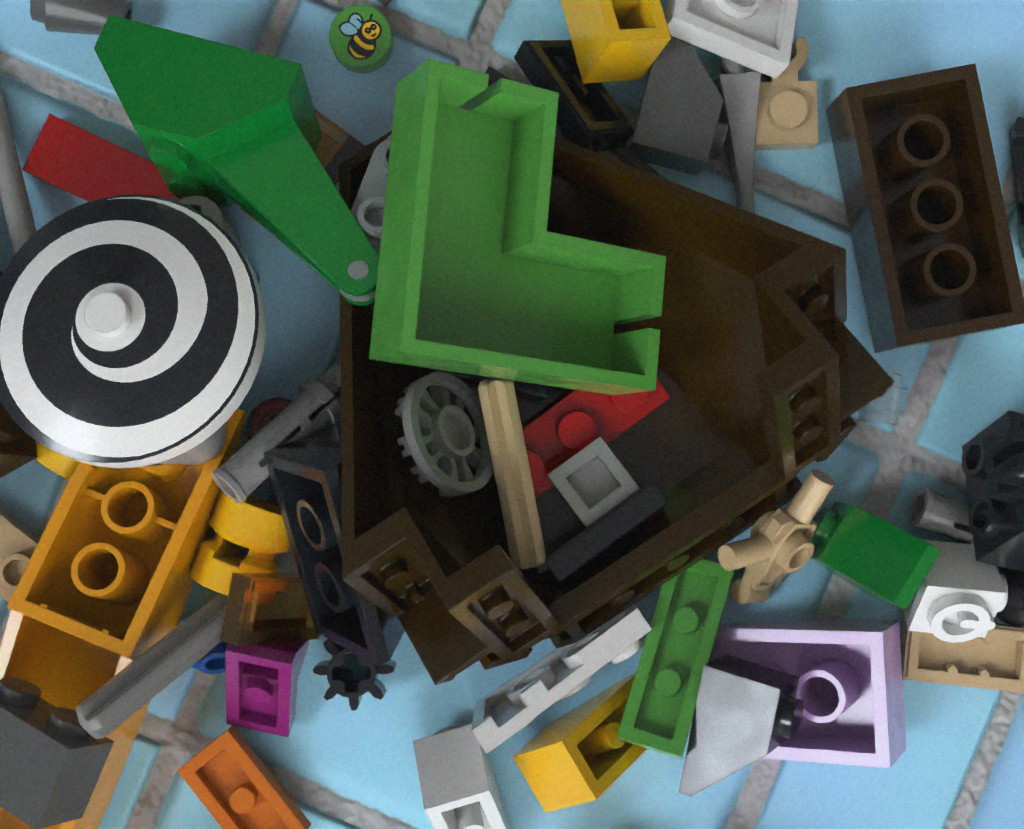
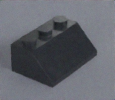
M331 426L263 454L315 631L380 666L391 659L405 630L398 617L391 618L342 580L341 428Z

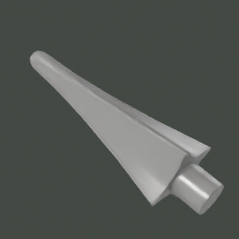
M720 56L721 74H718L719 78L712 81L724 99L719 121L728 123L725 145L735 184L738 207L755 214L754 156L762 73L758 71L747 72L745 66Z

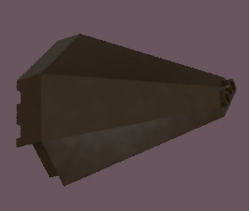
M392 130L339 164V193L350 211L374 150L392 134ZM555 136L547 231L666 256L662 316L621 325L614 324V334L645 328L660 330L657 379L670 398L607 446L640 489L646 484H654L667 504L662 511L563 584L558 581L546 563L534 568L519 569L510 558L497 485L491 477L487 484L477 491L466 495L443 497L439 496V488L430 481L421 484L417 480L419 474L413 475L410 469L416 463L412 455L403 458L401 451L405 448L404 446H399L397 439L405 435L402 418L395 415V409L399 407L396 403L399 398L405 396L403 390L409 386L408 384L431 372L417 369V366L370 360L374 303L367 306L353 305L347 302L340 294L342 580L391 618L398 617L435 685L453 680L457 674L477 661H480L484 669L487 670L527 658L533 650L532 646L544 639L550 638L556 649L578 642L669 580L752 527L765 513L777 510L787 504L802 486V483L796 477L799 471L814 460L817 462L825 461L857 426L850 415L874 399L882 397L894 384L893 379L843 324L847 320L845 248ZM463 381L480 400L479 385ZM546 385L547 398L542 401L516 395L521 424L569 389ZM465 406L463 411L469 417L472 425H475L470 412ZM480 442L475 443V446L480 448ZM468 464L473 476H475L477 471ZM554 485L536 498L546 552L545 562L548 561V556L586 529Z

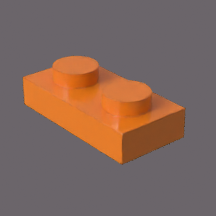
M235 726L229 727L177 770L222 829H309L311 826L307 817Z

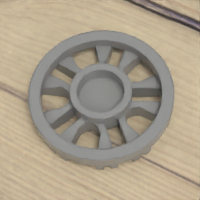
M432 372L408 384L409 386L403 390L405 396L399 398L396 403L399 407L395 409V415L401 417L405 436L397 439L398 445L405 448L401 451L404 458L412 455L416 463L410 469L413 475L419 474L417 480L421 484L430 481L439 488V496L443 497L466 495L481 489L492 476L493 465L479 398L466 383L446 372ZM465 406L470 412L475 425H472L469 417L463 411ZM480 442V448L476 447L475 443ZM468 464L477 471L475 476H473Z

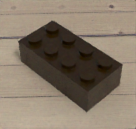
M976 64L845 88L829 105L826 113L874 352L890 351L1023 324L1024 299Z

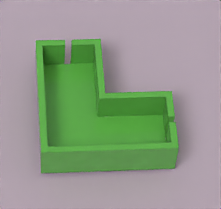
M430 58L396 84L369 359L608 395L656 391L660 330L645 328L614 334V324L621 325L662 316L666 256L547 231L559 93L501 78L488 86L489 74ZM466 103V109L459 108V106Z

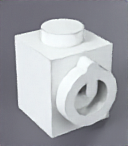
M923 540L941 550V553L906 610L902 609L908 631L933 633L940 640L951 643L965 642L976 637L985 638L988 630H992L996 626L994 618L997 612H1002L1007 603L1008 584L1005 576L999 573L997 566L977 562L974 545Z

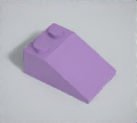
M824 619L720 624L710 662L727 654L800 677L795 698L803 700L804 705L798 731L793 739L787 738L786 741L763 757V759L891 768L905 752L906 733L899 620Z

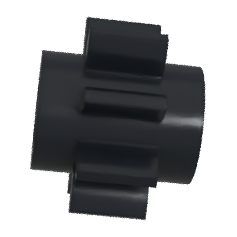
M329 639L323 643L325 649L333 657L331 660L317 663L313 668V673L327 675L330 687L324 695L326 700L333 698L336 694L348 697L350 708L353 711L357 710L362 700V695L368 691L377 699L381 700L387 690L377 677L379 674L394 672L396 668L395 661L389 660L377 666L358 655L359 665L370 666V669L366 670L360 681L353 680L352 670L341 667L353 652Z

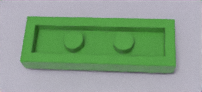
M702 559L662 585L650 624L652 630L647 634L617 734L619 740L680 760L683 759L692 726L703 666L710 662L735 570L727 571L719 563Z

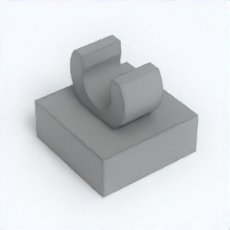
M601 436L548 474L553 485L585 528L591 526L640 489Z

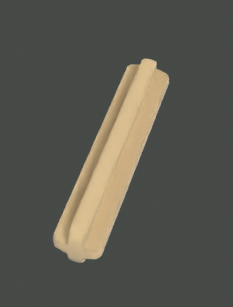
M489 378L479 383L478 392L510 558L519 569L534 568L545 563L546 552L514 381Z

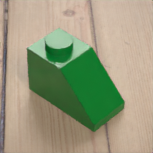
M835 501L831 509L824 507L813 518V521L817 523V527L812 540L814 552L810 559L862 592L905 610L941 553V550L853 504Z

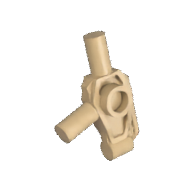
M812 469L788 508H778L777 510L765 513L753 525L749 538L725 544L719 548L718 559L725 570L733 571L745 567L743 577L736 579L731 585V596L736 603L752 604L767 601L770 592L779 587L787 573L799 570L809 561L814 552L812 540L817 527V523L812 519L835 485L834 480L820 470Z

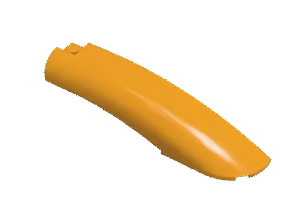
M237 408L228 419L224 446L216 457L206 463L196 465L152 464L134 468H108L79 463L69 479L6 607L11 609L0 644V679L13 677L28 681L41 690L39 697L55 707L76 710L78 704L179 625L194 584V580L188 574L201 541L209 539L212 530L209 520L221 492V489L213 480L211 472L221 467L236 453L247 415L244 410ZM150 701L106 736L114 741L83 817L40 829L99 828ZM0 807V829H34Z

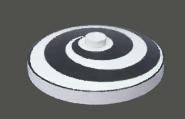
M140 194L116 195L93 200L64 212L40 228L23 244L13 256L0 278L1 404L17 425L34 440L61 455L81 463L108 468H134L166 461L189 451L214 434L233 415L244 400L257 375L266 339V312L261 287L252 266L231 237L216 222L202 212L172 199Z

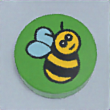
M353 5L338 13L330 26V46L338 62L346 69L355 73H370L380 69L389 60L394 46L393 34L388 20L379 10L368 5Z

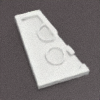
M635 604L578 642L556 649L476 702L471 732L485 753L488 754L514 733L527 726L559 699L563 700L577 693L591 681V675L611 661L613 664H618L638 652L645 644L642 637L652 630Z

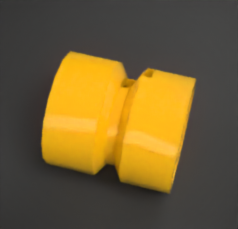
M221 490L209 520V525L215 531L214 537L201 541L188 575L200 585L226 596L247 602L266 604L270 599L281 567L275 561L276 554L287 552L290 547L280 508L276 504L248 495L247 500L242 504L236 503ZM242 547L249 549L246 557L240 555Z

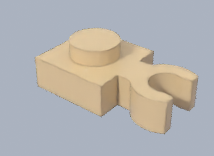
M798 37L794 40L789 66L776 79L762 74L767 78V82L760 83L755 150L813 149L819 143L817 81H798V72L808 57V46L804 37Z

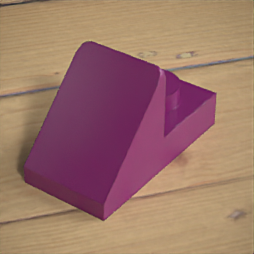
M291 634L229 639L225 650L226 724L289 737L296 712L297 679L309 646V638Z

